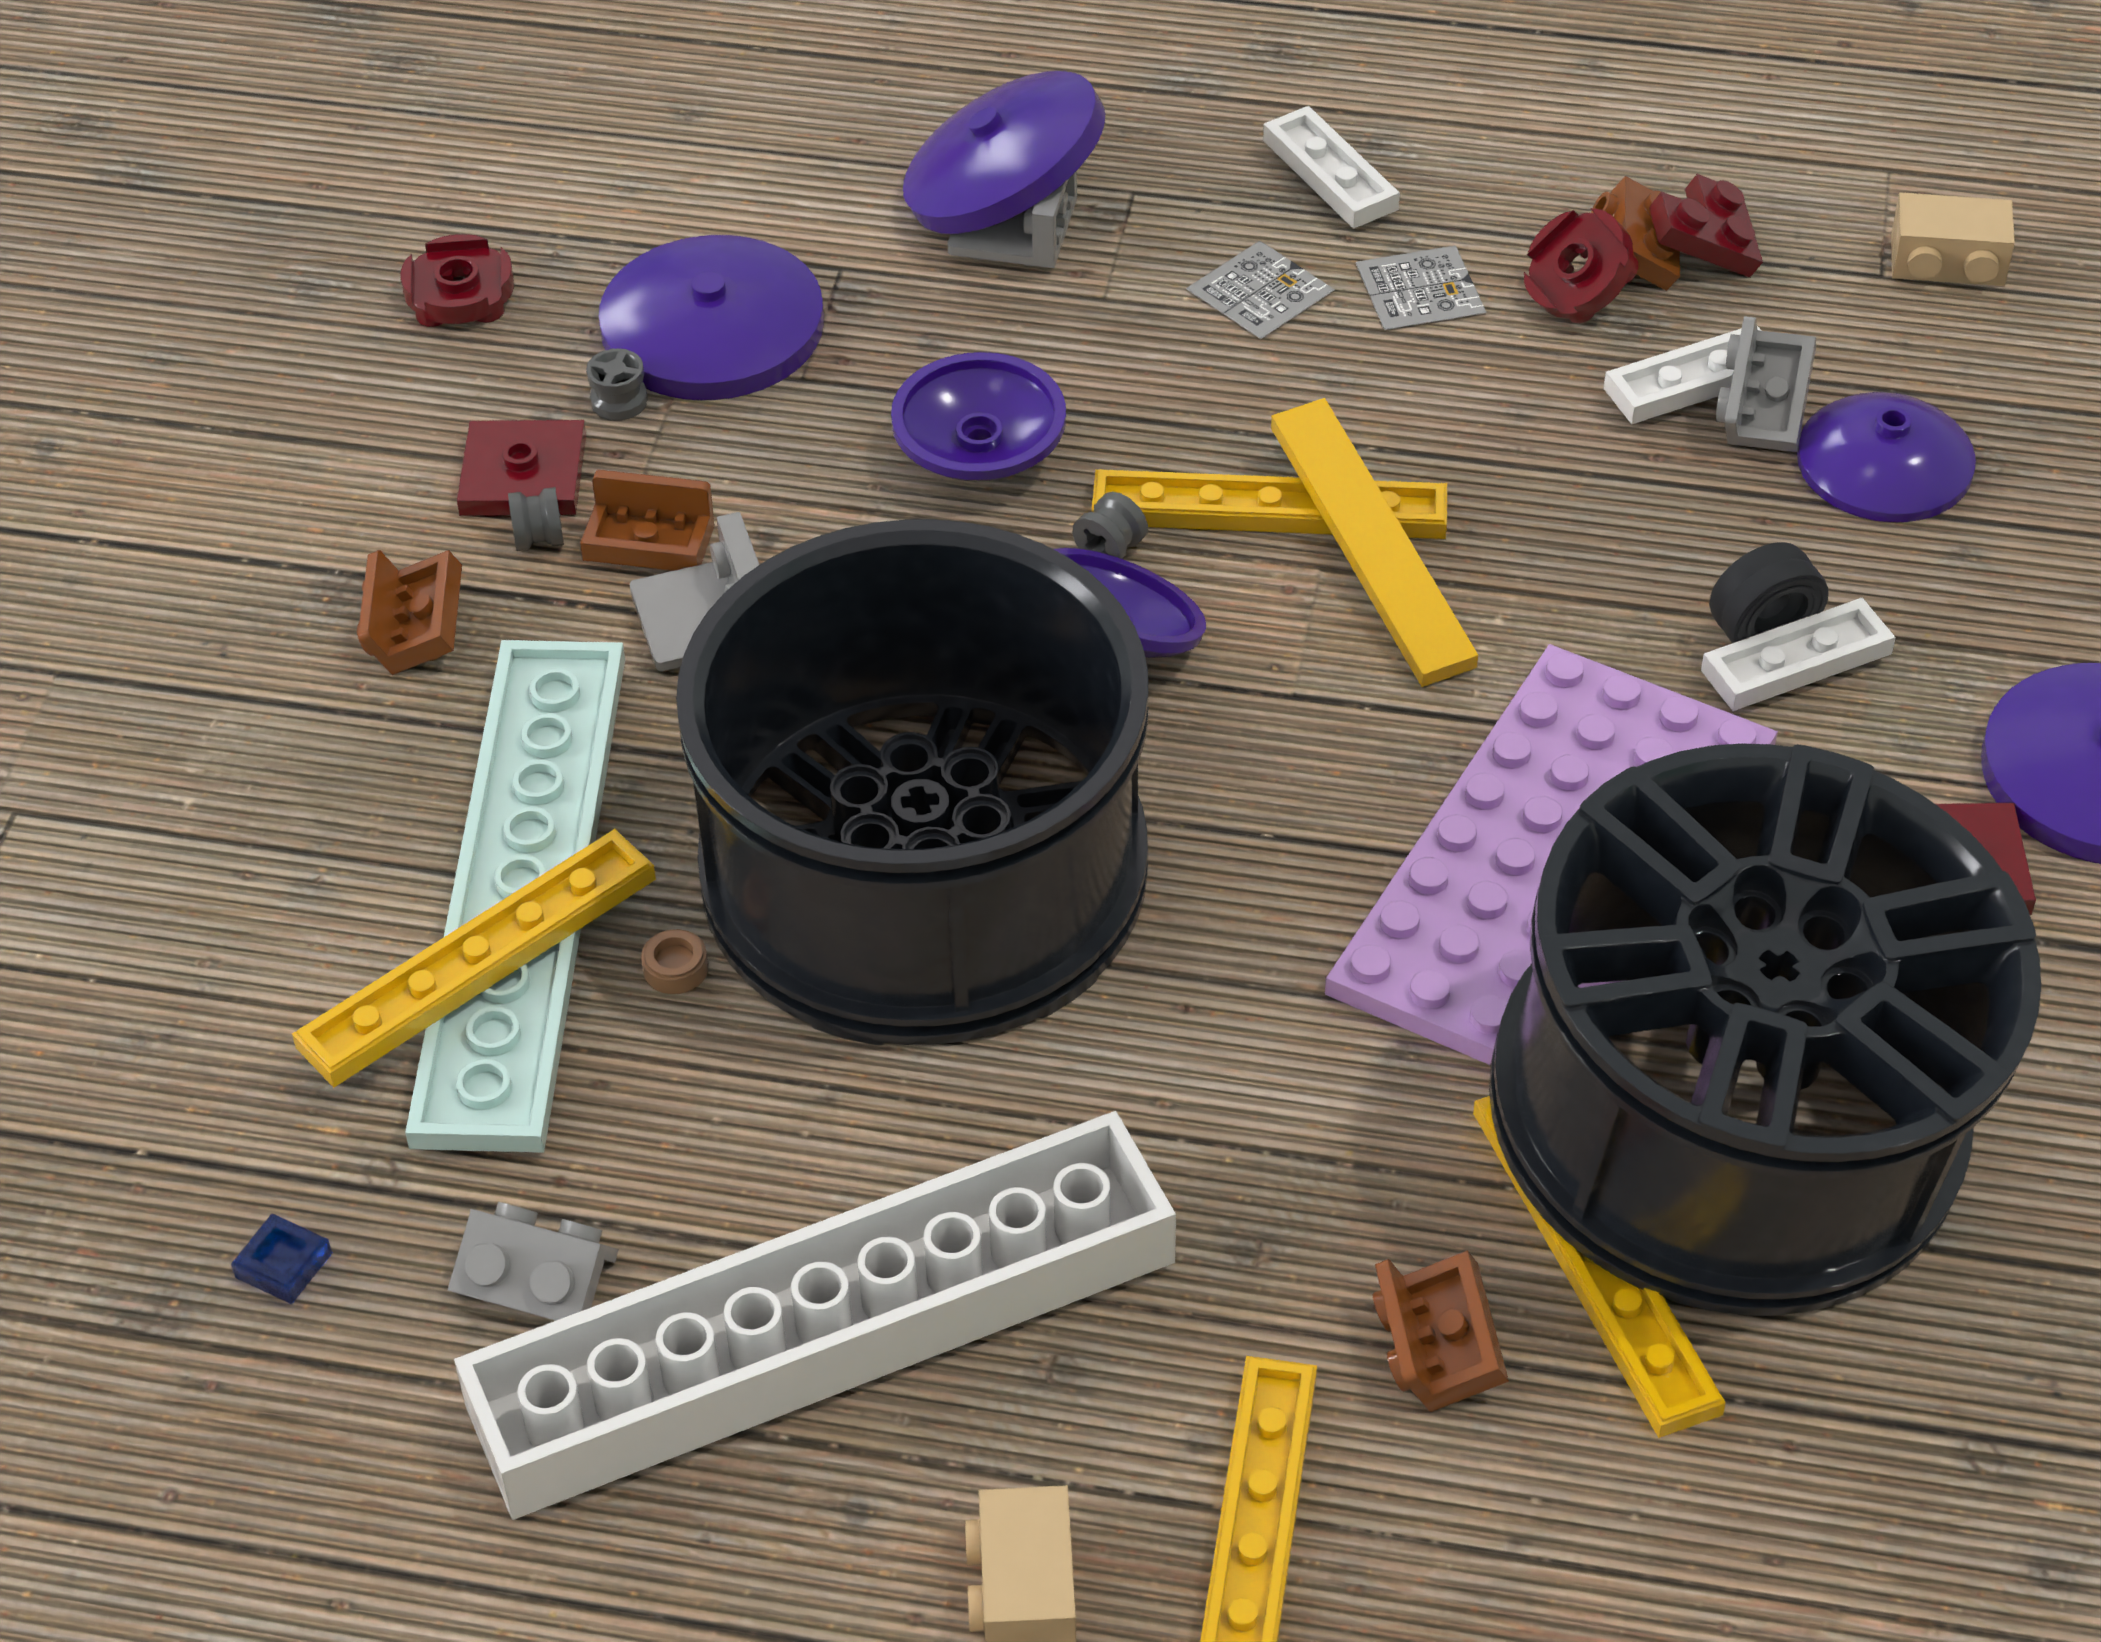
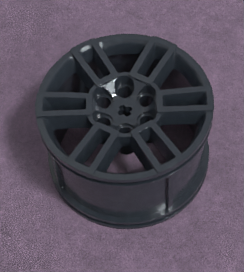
M904 519L844 528L790 547L764 561L740 578L709 609L694 631L680 667L676 695L678 723L684 758L694 786L700 831L697 858L704 912L709 930L713 934L718 947L733 969L749 986L775 1006L811 1024L818 1031L851 1041L881 1046L885 1043L936 1045L995 1035L1024 1025L1037 1018L1050 1016L1074 1001L1095 984L1098 976L1112 963L1127 942L1138 920L1144 902L1148 878L1147 825L1143 806L1138 796V762L1145 744L1148 726V668L1144 649L1136 628L1123 606L1108 588L1089 571L1067 556L1019 534L991 526L962 521ZM935 716L927 735L916 732H903L894 735L885 741L880 751L854 729V727L887 719ZM973 723L990 725L978 747H962ZM1027 735L1056 749L1074 762L1087 775L1081 781L1014 791H1003L999 787ZM809 749L815 750L838 772L834 775L805 752ZM770 778L823 819V821L794 826L766 810L753 800L751 796L764 780Z
M1738 743L1712 745L1679 751L1651 760L1638 767L1632 766L1602 784L1581 803L1580 808L1565 824L1553 844L1542 872L1531 917L1530 952L1532 963L1523 973L1510 995L1500 1022L1490 1064L1489 1095L1491 1114L1498 1142L1509 1169L1529 1201L1565 1241L1589 1260L1617 1278L1642 1290L1647 1288L1659 1292L1665 1299L1714 1312L1737 1315L1776 1316L1805 1313L1835 1306L1870 1292L1907 1268L1928 1247L1942 1227L1966 1175L1971 1157L1974 1127L1994 1108L2008 1088L2032 1038L2039 1014L2041 970L2035 940L2036 930L2027 906L2010 875L2002 871L1991 854L1966 828L1920 793L1889 776L1875 771L1874 767L1866 762L1836 752L1796 744L1793 747L1772 744ZM1621 981L1583 988L1578 986L1583 983ZM1690 1025L1687 1031L1686 1045L1692 1057L1702 1064L1691 1102L1671 1092L1644 1073L1612 1043L1609 1037ZM1745 1060L1756 1061L1757 1070L1764 1079L1756 1124L1727 1115L1740 1069ZM1823 1062L1831 1066L1891 1116L1897 1124L1889 1128L1848 1135L1819 1136L1793 1134L1800 1090L1808 1088L1816 1081Z

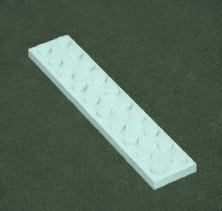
M501 640L444 937L596 841L625 665L623 643ZM581 929L425 1029L405 1131L409 1149L544 1153Z

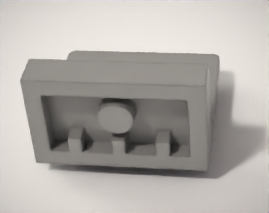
M1077 171L1058 189L1024 212L984 229L951 234L948 240V253L954 256L969 257L977 260L985 259L1024 264L1032 267L1055 268L1077 201Z
M740 512L716 517L719 542L710 544L712 562L644 577L630 582L631 596L658 671L681 667L684 653L692 635L709 609L740 578L759 566Z

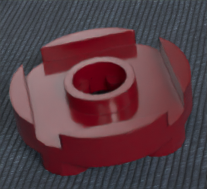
M1590 208L1594 213L1587 212L1580 215L1574 210L1560 214L1539 231L1527 253L1532 259L1529 267V276L1524 272V284L1529 295L1551 315L1568 318L1576 324L1589 321L1596 312L1611 303L1624 288L1625 284L1636 276L1639 268L1638 260L1633 255V242L1629 233L1613 216L1601 209ZM1580 255L1584 259L1588 258L1585 265L1579 271L1572 273L1575 269L1572 261Z
M455 234L433 239L425 244L426 253L418 256L414 262L411 253L404 261L400 272L404 299L407 305L415 312L416 320L426 327H436L442 324H461L476 320L483 323L494 322L504 314V303L511 297L514 290V275L509 254L502 247L501 254L497 250L489 248L488 239L478 235ZM454 277H464L463 280L453 281Z

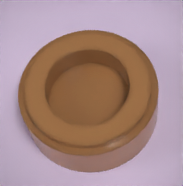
M672 929L660 932L651 937L642 949L641 961L644 978L653 989L661 993L681 994L689 992L699 986L707 976L708 959L705 944L700 937L690 931Z

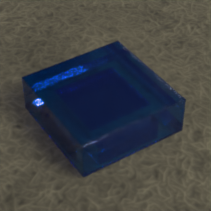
M272 1213L234 1259L231 1267L236 1279L289 1304H293L331 1256L332 1250L329 1239Z

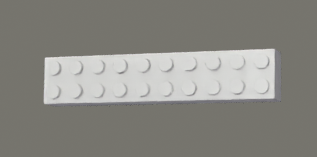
M1113 1111L455 1358L454 1362L466 1409L512 1520H515L1175 1263L1176 1213L1118 1113Z

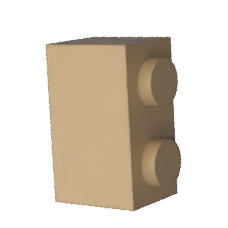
M1899 192L1891 232L1892 279L2005 286L2015 244L2012 200Z
M1068 1485L978 1490L980 1519L965 1520L967 1565H982V1585L968 1586L970 1632L985 1631V1642H1076Z

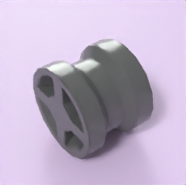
M613 348L604 350L590 359L587 364L586 373L589 385L592 387L590 401L593 411L604 419L615 421L630 419L640 414L646 407L648 400L647 390L642 382L644 366L641 358L632 351Z
M556 487L544 488L539 495L528 497L521 492L508 493L517 551L529 550L533 543L547 542L551 546L564 545Z
M1109 492L1105 493L1096 502L1094 512L1084 513L1073 524L1072 534L1079 549L1096 551L1123 559L1126 555L1127 547L1136 546L1147 535L1148 524L1139 506L1130 498L1121 493Z

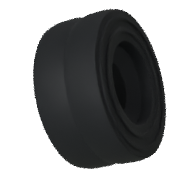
M1776 542L1748 552L1729 566L1713 587L1709 607L1715 621L1724 630L1729 640L1735 643L1823 612L1828 601L1829 590L1824 577L1800 548L1791 543Z

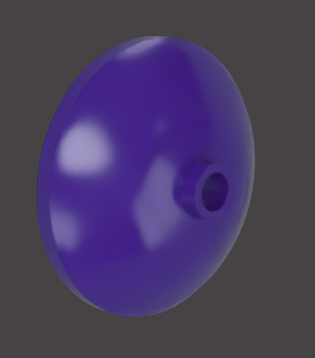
M991 352L963 353L948 356L925 365L913 373L901 385L892 403V430L901 450L911 460L929 471L948 478L964 481L997 480L1018 474L1036 465L1055 449L1064 434L1066 426V404L1063 393L1054 379L1041 368L1028 361L1010 355Z
M1889 392L1856 394L1822 407L1804 425L1797 451L1798 465L1803 478L1823 500L1851 515L1881 522L1918 521L1931 518L1949 510L1968 492L1976 465L1973 445L1957 422L1937 407L1925 401Z
M1077 548L1054 549L1089 571L1108 588L1123 606L1135 626L1144 649L1145 658L1176 656L1194 649L1201 642L1206 630V620L1202 611L1188 595L1166 579L1139 565L1108 554Z

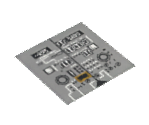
M1258 241L1186 288L1260 339L1335 290L1262 241Z
M1456 245L1355 262L1384 330L1487 313Z

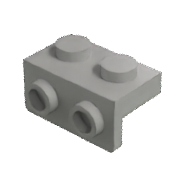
M1744 316L1741 334H1731L1728 343L1726 369L1734 370L1731 388L1721 387L1717 402L1716 422L1725 423L1727 444L1791 452L1798 451L1816 352L1815 336L1757 330L1756 317Z
M498 1202L494 1215L471 1209L447 1290L548 1319L559 1320L591 1308L604 1261L615 1263L619 1249L599 1244L602 1234L601 1229L562 1219L559 1231H551L535 1226L538 1212Z

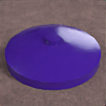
M1068 71L1035 73L994 88L976 98L947 119L918 150L904 178L903 196L907 205L921 225L931 231L945 234L966 233L984 229L1024 212L1058 189L1089 157L1103 132L1105 124L1103 103L1086 78Z
M705 235L663 244L629 262L613 277L606 287L599 306V323L605 350L613 348L626 349L636 353L641 358L644 366L642 382L647 390L687 400H720L761 391L784 380L798 370L810 358L819 344L824 328L822 293L817 279L811 270L793 254L776 245L749 237Z
M2101 663L2062 665L2038 672L2022 680L2002 696L1994 707L1987 724L1981 751L1982 771L1986 785L1995 802L2014 803L2021 830L2058 852L2101 864Z

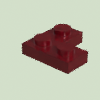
M1696 174L1685 188L1687 198L1680 199L1665 192H1660L1649 206L1659 244L1751 278L1763 263L1746 207L1745 198L1739 188L1725 180L1715 181Z

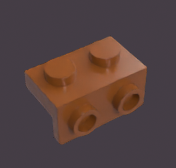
M1625 176L1611 192L1606 191L1599 196L1593 209L1606 211L1629 233L1633 242V255L1638 260L1639 268L1636 275L1667 291L1680 278V251L1659 244L1649 206L1661 191H1653Z
M596 470L592 479L595 505L580 542L583 561L671 571L702 564L715 526L711 485L708 482Z
M381 550L368 554L365 580L362 584L363 597L360 621L357 625V636L364 651L370 656H375L392 675L424 662L436 660L454 651L462 564L450 550L400 570L393 565Z
M1468 1250L1404 1276L1389 1259L1375 1264L1381 1290L1373 1292V1302L1381 1323L1392 1334L1395 1349L1387 1352V1360L1393 1378L1401 1391L1411 1390L1423 1405L1432 1412L1509 1382L1478 1263Z

